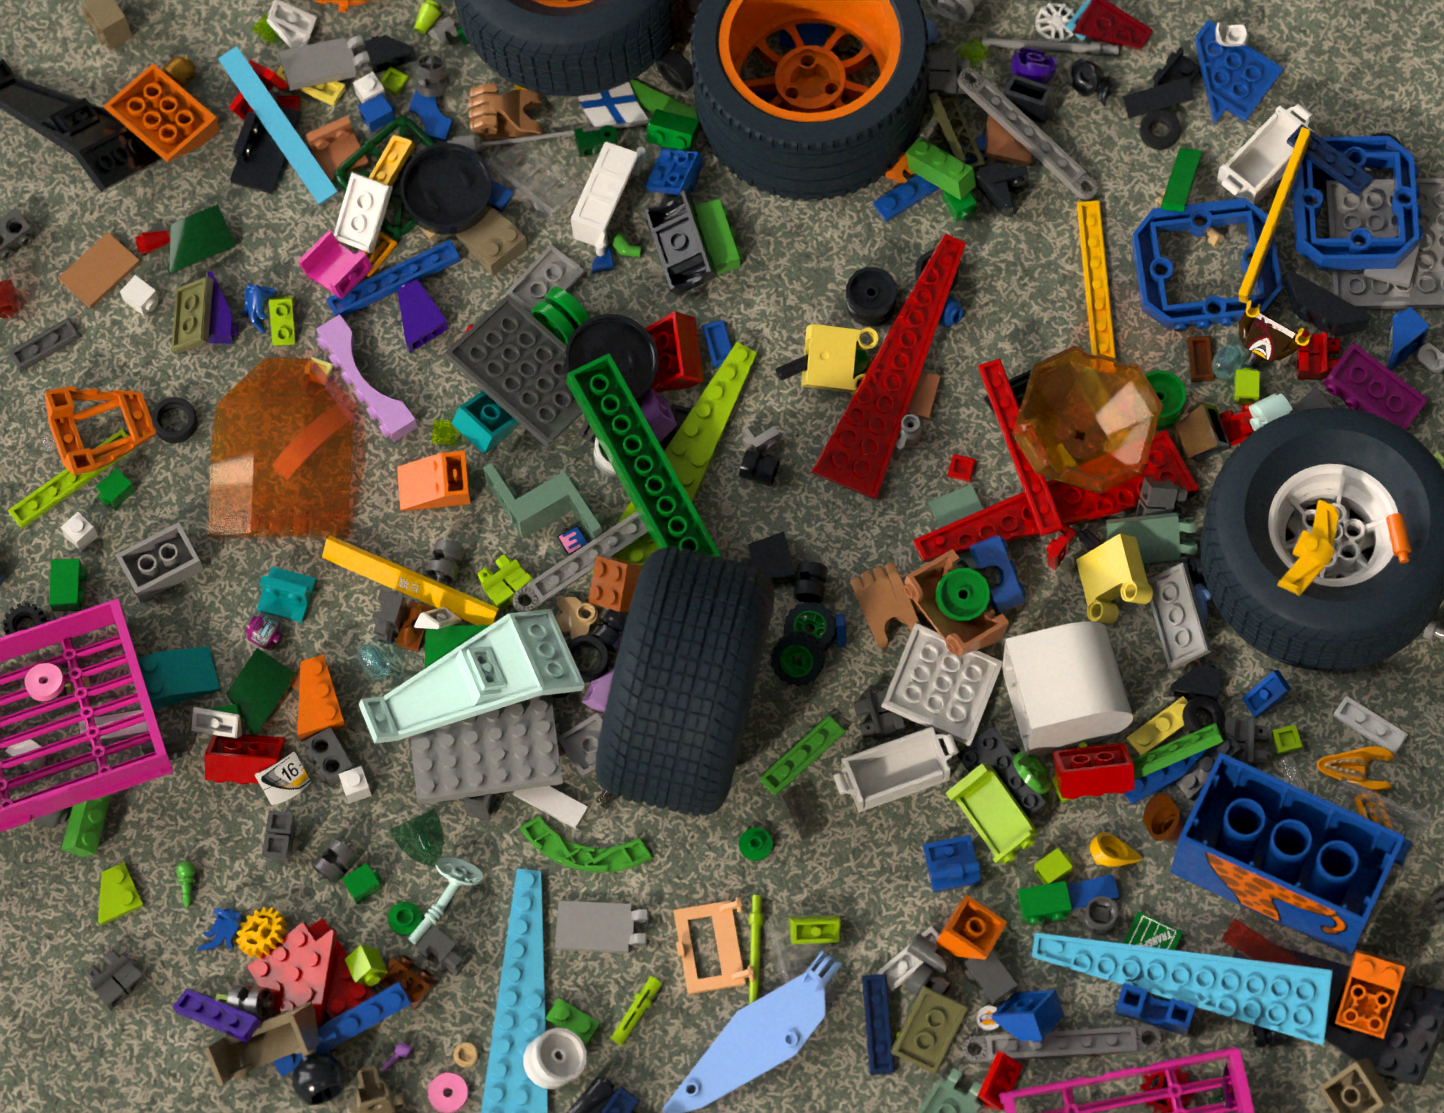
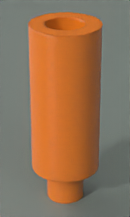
M1402 513L1391 514L1386 517L1393 553L1394 556L1399 557L1400 563H1407L1410 561L1408 554L1412 551L1404 515Z

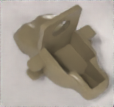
M366 1066L358 1070L359 1087L355 1095L356 1106L349 1107L347 1113H397V1110L406 1107L403 1095L393 1096L388 1084L380 1078L379 1069L376 1066Z

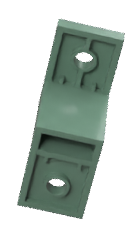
M492 463L483 467L488 487L522 539L571 511L591 541L604 533L602 520L597 513L592 514L589 509L591 505L585 495L580 496L577 491L579 489L578 484L572 476L568 477L565 471L518 498L514 489L511 486L507 487L505 483L506 478L500 468L495 469Z

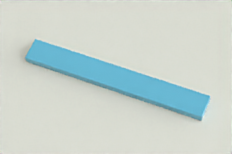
M234 47L219 57L218 60L319 206L338 194L336 188L238 47Z

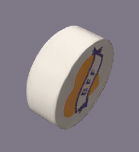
M985 1006L979 1010L977 1024L982 1030L992 1032L999 1028L1000 1025L994 1022L991 1017L997 1010L996 1007Z

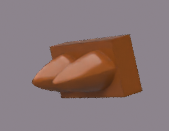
M409 601L395 643L396 647L419 652L426 628H415L414 625L422 612L433 610L431 606Z

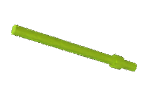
M761 895L752 896V914H749V925L751 926L750 966L753 968L755 979L754 981L749 980V1004L759 999L761 926L764 924V915L761 914Z

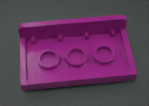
M1354 342L1348 347L1322 383L1330 394L1343 399L1348 408L1382 417L1404 430L1408 428L1428 400Z

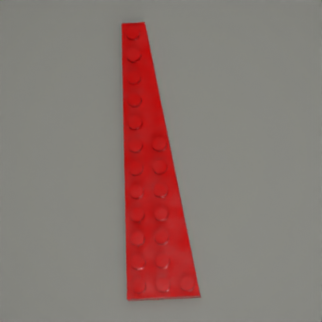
M948 234L942 236L812 468L811 474L873 500L877 498L901 430L902 418L906 415L966 242Z
M1166 430L1047 481L1060 519L1068 526L1136 509L1139 498H1141L1140 493L1144 477H1152L1155 481L1164 482L1167 479H1171L1174 485L1184 486L1188 492L1187 495L1198 493L1199 491L1196 482ZM1022 492L913 540V545L923 563L933 561L952 549L956 554L969 552V545L994 535H998L1001 539L1004 538L1008 542L1039 534L1025 493Z

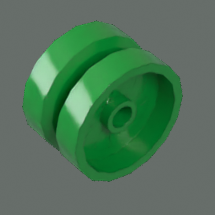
M554 286L545 295L546 302L539 301L531 309V315L567 346L573 332L590 317L583 306L572 295L562 288Z
M1155 370L1146 373L1135 386L1132 407L1135 418L1143 426L1152 430H1164L1174 426L1179 422L1184 411L1186 389L1183 382L1175 374L1168 371Z
M957 568L946 573L939 580L935 590V600L939 610L946 617L955 621H968L978 617L986 609L990 600V589L986 579L979 572L970 568ZM960 590L967 592L965 599L959 597L958 593Z

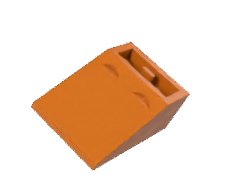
M465 450L443 452L397 467L400 511L471 504L468 461Z
M1356 949L1335 1024L1384 1039L1404 974V963Z

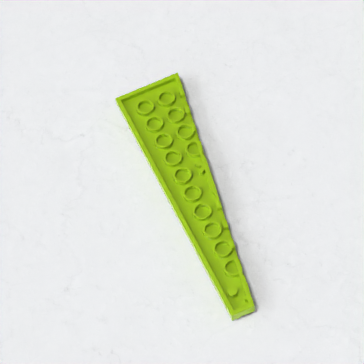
M736 342L664 451L692 504L711 463L718 442L721 440L724 428L732 415L735 403L742 392V387L746 383L757 357V352L739 342ZM632 501L617 524L636 512ZM648 533L613 557L644 565L650 554L658 549Z

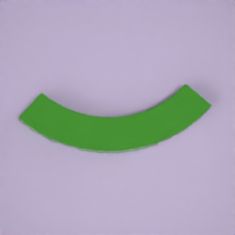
M540 815L519 827L526 839L546 857L561 865L579 871L593 873L617 872L636 867L653 859L640 837L622 845L600 849L567 841L551 829Z

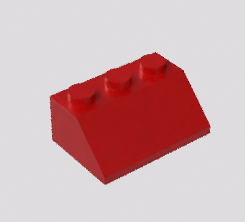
M674 311L645 328L653 338L658 352V370L651 385L654 391L686 389L704 381L696 318L694 316Z
M242 734V736L235 739L212 735L204 754L205 780H211L215 783H223L225 781L236 782L241 785L248 783L259 784L255 774L275 765L283 759L285 737Z
M1124 743L1052 751L1057 786L1062 799H1077L1081 796L1089 795L1098 797L1107 793L1123 794L1127 791L1135 790L1134 764Z

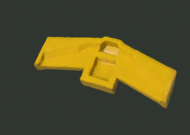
M1318 500L1312 533L1303 530L1293 550V554L1300 558L1278 582L1277 586L1300 596L1323 568L1329 565L1334 555L1333 548L1340 512L1335 506Z

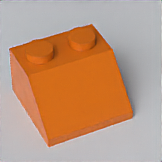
M966 894L955 907L935 943L954 956L985 960L1007 921Z

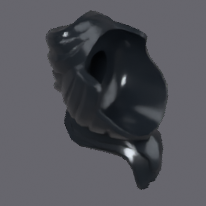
M1080 58L1073 63L1071 67V76L1073 77L1071 87L1083 97L1097 93L1098 101L1105 107L1107 105V98L1116 90L1114 79L1111 76H1104L1102 69L1092 61Z

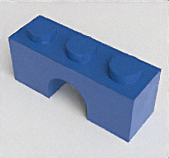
M994 535L969 545L977 568L982 569L993 565L999 571V582L996 586L990 588V602L994 611L1001 613L1025 603L1024 596H1026V592L1022 583H1018L1015 577L1017 569L1014 562L1008 559L1006 552L1009 551L1005 539Z
M1123 983L1115 1014L1186 1036L1195 1005L1173 998L1170 1001L1159 1000L1148 995L1145 989Z

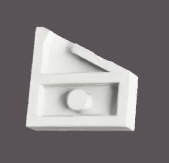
M274 0L266 21L292 49L307 45L317 17L280 0Z

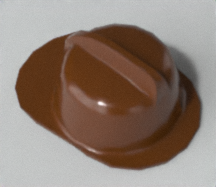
M1158 794L1152 797L1145 806L1142 820L1155 841L1173 842L1179 839L1185 827L1186 819L1172 798L1166 794Z

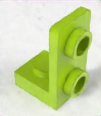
M295 295L273 296L269 299L273 346L294 345L296 342L293 314Z

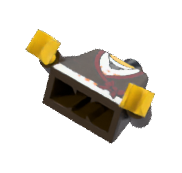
M1251 301L1247 302L1246 310L1239 321V339L1242 341V346L1250 350L1244 361L1246 365L1256 369L1262 358L1271 363L1274 360L1280 361L1293 354L1301 346L1309 343L1312 335L1303 337L1304 328H1300L1296 335L1290 328L1261 313V304H1258L1257 308H1251Z

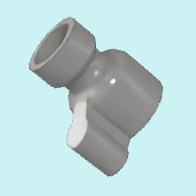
M907 414L902 418L899 433L900 440L896 442L895 448L897 453H903L906 445H915L921 440L922 427L916 415Z

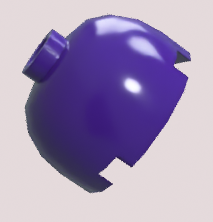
M1023 47L1020 48L1019 52L1015 49L1011 62L1012 74L1045 85L1053 78L1058 60L1052 55L1050 59L1045 57V52L1038 49Z

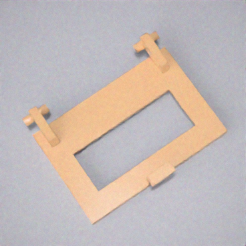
M740 897L735 898L736 901L734 902L729 900L674 910L679 942H676L678 957H682L688 995L746 985V977H749L750 981L755 980L752 966H748V970L743 971L732 909H737L738 913L742 912ZM712 916L722 975L698 979L688 920Z

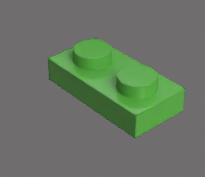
M559 998L545 1018L547 1022L558 1028H566L574 1032L587 1045L601 1025L599 1021Z

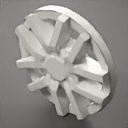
M1051 2L1041 7L1035 19L1038 33L1050 42H1065L1067 39L1069 40L1074 33H1071L1065 25L1070 21L1067 18L1075 15L1073 9L1068 8L1064 3ZM1062 10L1067 12L1065 16L1061 15ZM1043 14L1045 18L1040 19V15ZM1040 24H1047V26L1041 28ZM1051 30V37L1044 32ZM1055 32H1059V38H1054ZM1063 32L1069 33V35L1064 37Z

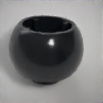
M312 1053L303 1057L292 1074L294 1092L302 1102L311 1106L332 1100L344 1090L346 1085V1073L342 1064L330 1054Z

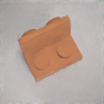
M347 115L306 134L310 150L330 181L336 180L334 178V171L337 170L339 165L361 147L353 133L351 122ZM366 156L362 157L347 171H355L368 165Z

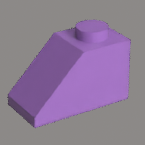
M650 388L646 393L641 411L660 443L677 426L668 400Z

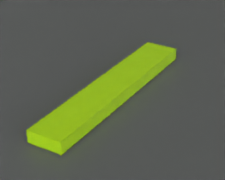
M121 429L97 447L128 437V435ZM127 454L98 470L73 475L66 468L7 511L19 527L24 529Z

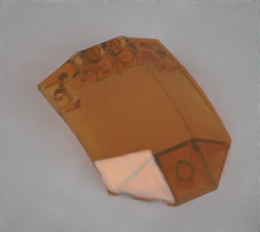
M264 358L216 403L210 459L208 537L328 538L330 535L335 538L349 537L351 456L356 404L311 358Z

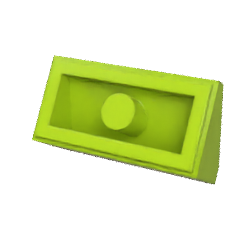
M838 915L789 916L791 944L840 943V918Z

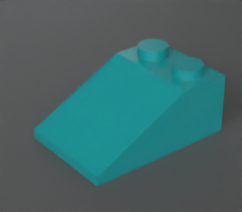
M484 391L460 405L451 423L483 454L499 445L520 425L517 420Z
M209 646L161 651L137 658L153 710L221 690Z

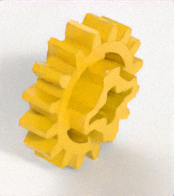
M263 907L261 912L257 909L254 910V915L252 917L247 915L248 921L240 924L243 929L237 931V935L240 938L236 942L240 945L239 948L249 957L253 958L256 956L259 959L263 953L268 956L270 949L277 950L276 944L278 942L283 943L284 940L281 936L287 934L284 927L288 924L284 920L285 917L273 907L269 910Z

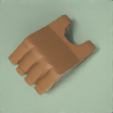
M489 83L471 88V99H469L470 128L481 140L497 141L542 134L541 123L531 120L524 113L526 110L540 107L542 104L541 93L518 89L498 96L496 84Z
M894 562L884 565L886 568L884 570L881 565L876 566L872 569L873 575H871L870 570L861 573L863 578L861 580L859 577H854L850 580L872 634L881 649L889 643L886 632L891 622L899 621L907 624L910 632L915 623L920 625L910 598L904 592V584Z

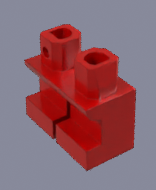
M1304 331L1302 333L1303 337H1308L1310 335L1308 334V331ZM1325 332L1320 335L1311 334L1312 337L1309 343L1297 350V380H1325L1326 375H1329L1340 360L1328 359L1327 354H1339L1340 339L1327 338V333Z

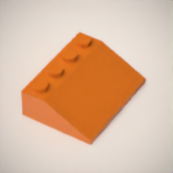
M154 63L104 105L108 112L166 162L177 159L203 146L219 132L217 117Z

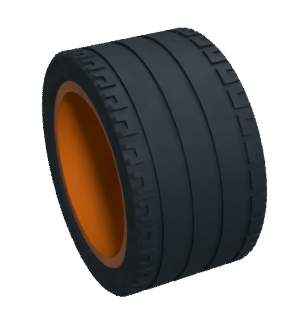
M702 0V3H699L698 12L695 14L694 24L692 25L691 36L696 114L698 120H700L699 126L701 127L703 137L707 139L708 147L713 150L716 158L719 157L720 163L723 166L726 165L729 172L735 173L738 179L745 180L749 186H755L759 191H767L773 196L775 194L780 195V198L789 197L793 198V200L804 199V201H809V199L820 201L822 198H828L829 200L836 196H846L850 192L852 194L856 193L858 189L862 187L865 189L870 183H876L881 176L885 177L886 171L893 167L900 156L905 154L911 147V144L915 142L916 135L919 134L920 126L924 119L928 66L927 22L919 0ZM806 23L825 24L836 27V30L823 47L804 46L795 25ZM780 29L785 30L796 47L784 57L775 54L766 44V37ZM849 34L863 43L862 50L848 60L840 61L832 52L839 42ZM753 49H755L763 62L776 70L774 76L746 81L740 79L744 63ZM873 58L875 59L880 77L871 88L846 80L847 76L863 69ZM803 64H810L811 66L805 67ZM752 91L777 92L778 95L767 103ZM834 91L832 95L827 94V92ZM842 94L849 95L847 98L854 99V101L845 105L842 102Z

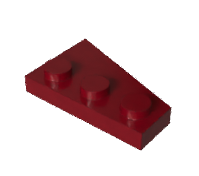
M1091 0L1071 33L1140 51L1153 30L1107 0Z

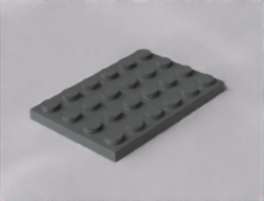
M509 295L502 299L444 354L445 358L546 447L583 414L566 383L567 379L564 373L563 360L567 346Z

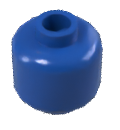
M948 295L938 324L950 327L956 325L961 320L963 309L958 299Z

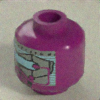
M260 614L258 617L253 616L245 630L248 633L247 639L263 649L269 648L271 644L276 646L282 636V633L279 632V622L265 614Z

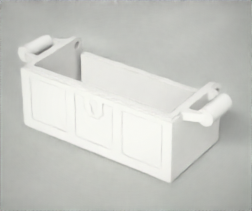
M1300 104L1286 110L1282 106H1278L1275 113L1264 125L1256 131L1226 164L1219 168L1217 182L1239 199L1245 198L1256 206L1284 175L1294 149L1287 144V139L1301 124L1310 129L1308 125L1313 114ZM1292 111L1295 112L1297 115H1299L1301 118H1303L1306 122L1303 123L1301 120H1299L1297 117H1295L1293 114H1291V112H1292Z
M608 142L604 143L572 214L571 225L574 239L594 245L598 256H603L605 248L608 247L606 229L630 175L639 176L642 164L646 161L644 147H638L635 152Z
M932 726L842 758V770L834 775L833 778L840 795L852 794L858 812H862L949 781L950 767L947 761L959 751L952 734H936ZM940 739L944 740L949 753L947 756L944 755L939 742Z

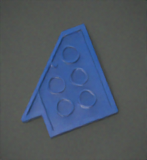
M1207 20L1194 41L1212 121L1216 124L1227 110L1246 122L1282 74L1284 68L1247 44L1242 46H1222L1218 44L1215 34L1216 24Z

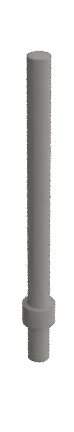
M984 37L982 39V47L1014 49L1025 47L1047 51L1091 53V56H1100V54L1118 55L1119 47L1115 45H1100L1101 42L1082 44Z

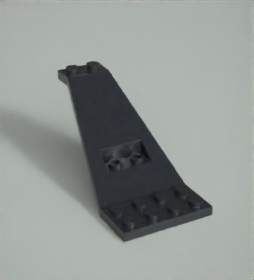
M0 60V108L72 154L101 193L163 159L104 107L89 103L86 98L78 99L16 77L5 60Z
M1241 937L1232 958L1332 970L1324 1041L1355 1061L1368 1058L1380 1077L1421 1087L1444 1033V991L1401 981L1383 1039L1335 1024L1350 966L1266 942Z

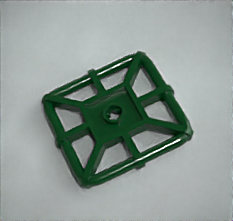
M400 115V117L389 122L371 139L363 141V145L334 171V178L345 191L347 190L351 173H357L369 178L372 171L354 172L347 170L368 152L379 160L382 153L375 146L398 127L399 137L405 138L407 127L426 147L439 143L433 141L414 121L406 118V115ZM409 155L407 161L405 162L403 168L400 171V174L403 173L406 165L413 158L411 155ZM400 179L395 180L389 198L395 205V224L392 226L384 218L381 225L388 234L399 239L400 236H404L417 226L412 219L401 226V211L404 204L400 192Z

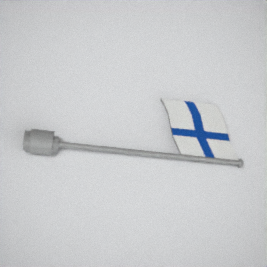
M629 82L605 92L577 96L583 112L593 125L592 128L583 129L584 133L599 130L605 125L613 126L615 129L647 125L651 119L650 117L649 119L637 103ZM574 130L480 143L479 138L475 139L474 135L452 137L453 140H447V143L464 145L477 153L481 152L480 147L574 135Z

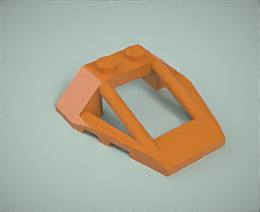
M70 386L45 391L49 426L62 463L73 475L95 471L107 466L156 435V430L153 427L142 392L124 390L108 392L98 391L97 388L81 390ZM110 400L73 413L75 408L73 401ZM120 407L130 436L91 450L90 448L84 449L75 422Z

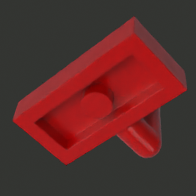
M1063 522L1064 528L1059 532L1064 534V536L1060 534L1057 540L1053 538L1046 548V551H1048L1046 555L1048 566L1054 570L1058 568L1068 554L1069 544L1076 535V531Z

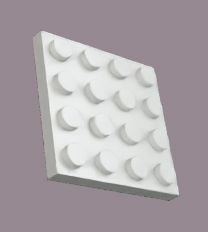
M915 623L881 707L927 728L933 726L936 732L943 735L952 734L954 740L970 746L1003 661L978 650L962 656L951 654L946 647V642L939 633Z

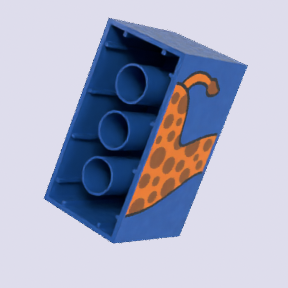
M1220 752L1179 837L1170 873L1351 956L1405 836Z

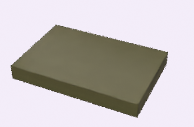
M207 276L176 288L171 352L181 353L208 343L213 291L212 278Z
M923 985L890 1052L936 1074L965 1016L968 1006Z

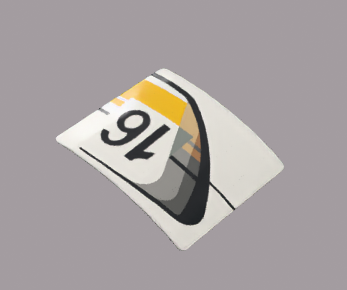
M292 752L275 765L255 774L271 805L293 798L311 783L295 752Z

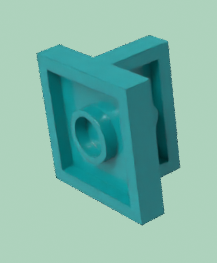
M271 566L268 577L262 575L259 583L262 595L257 606V612L303 624L317 579Z

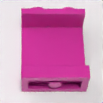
M330 230L298 261L305 275L340 299H343L373 268L365 253L360 250L356 254L338 243L333 232Z

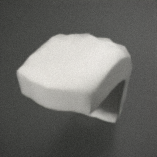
M1221 23L1216 25L1215 34L1218 44L1222 46L1246 45L1249 35L1244 25H1222Z
M1426 343L1417 349L1415 358L1425 368L1433 373H1441L1444 370V354L1436 347Z

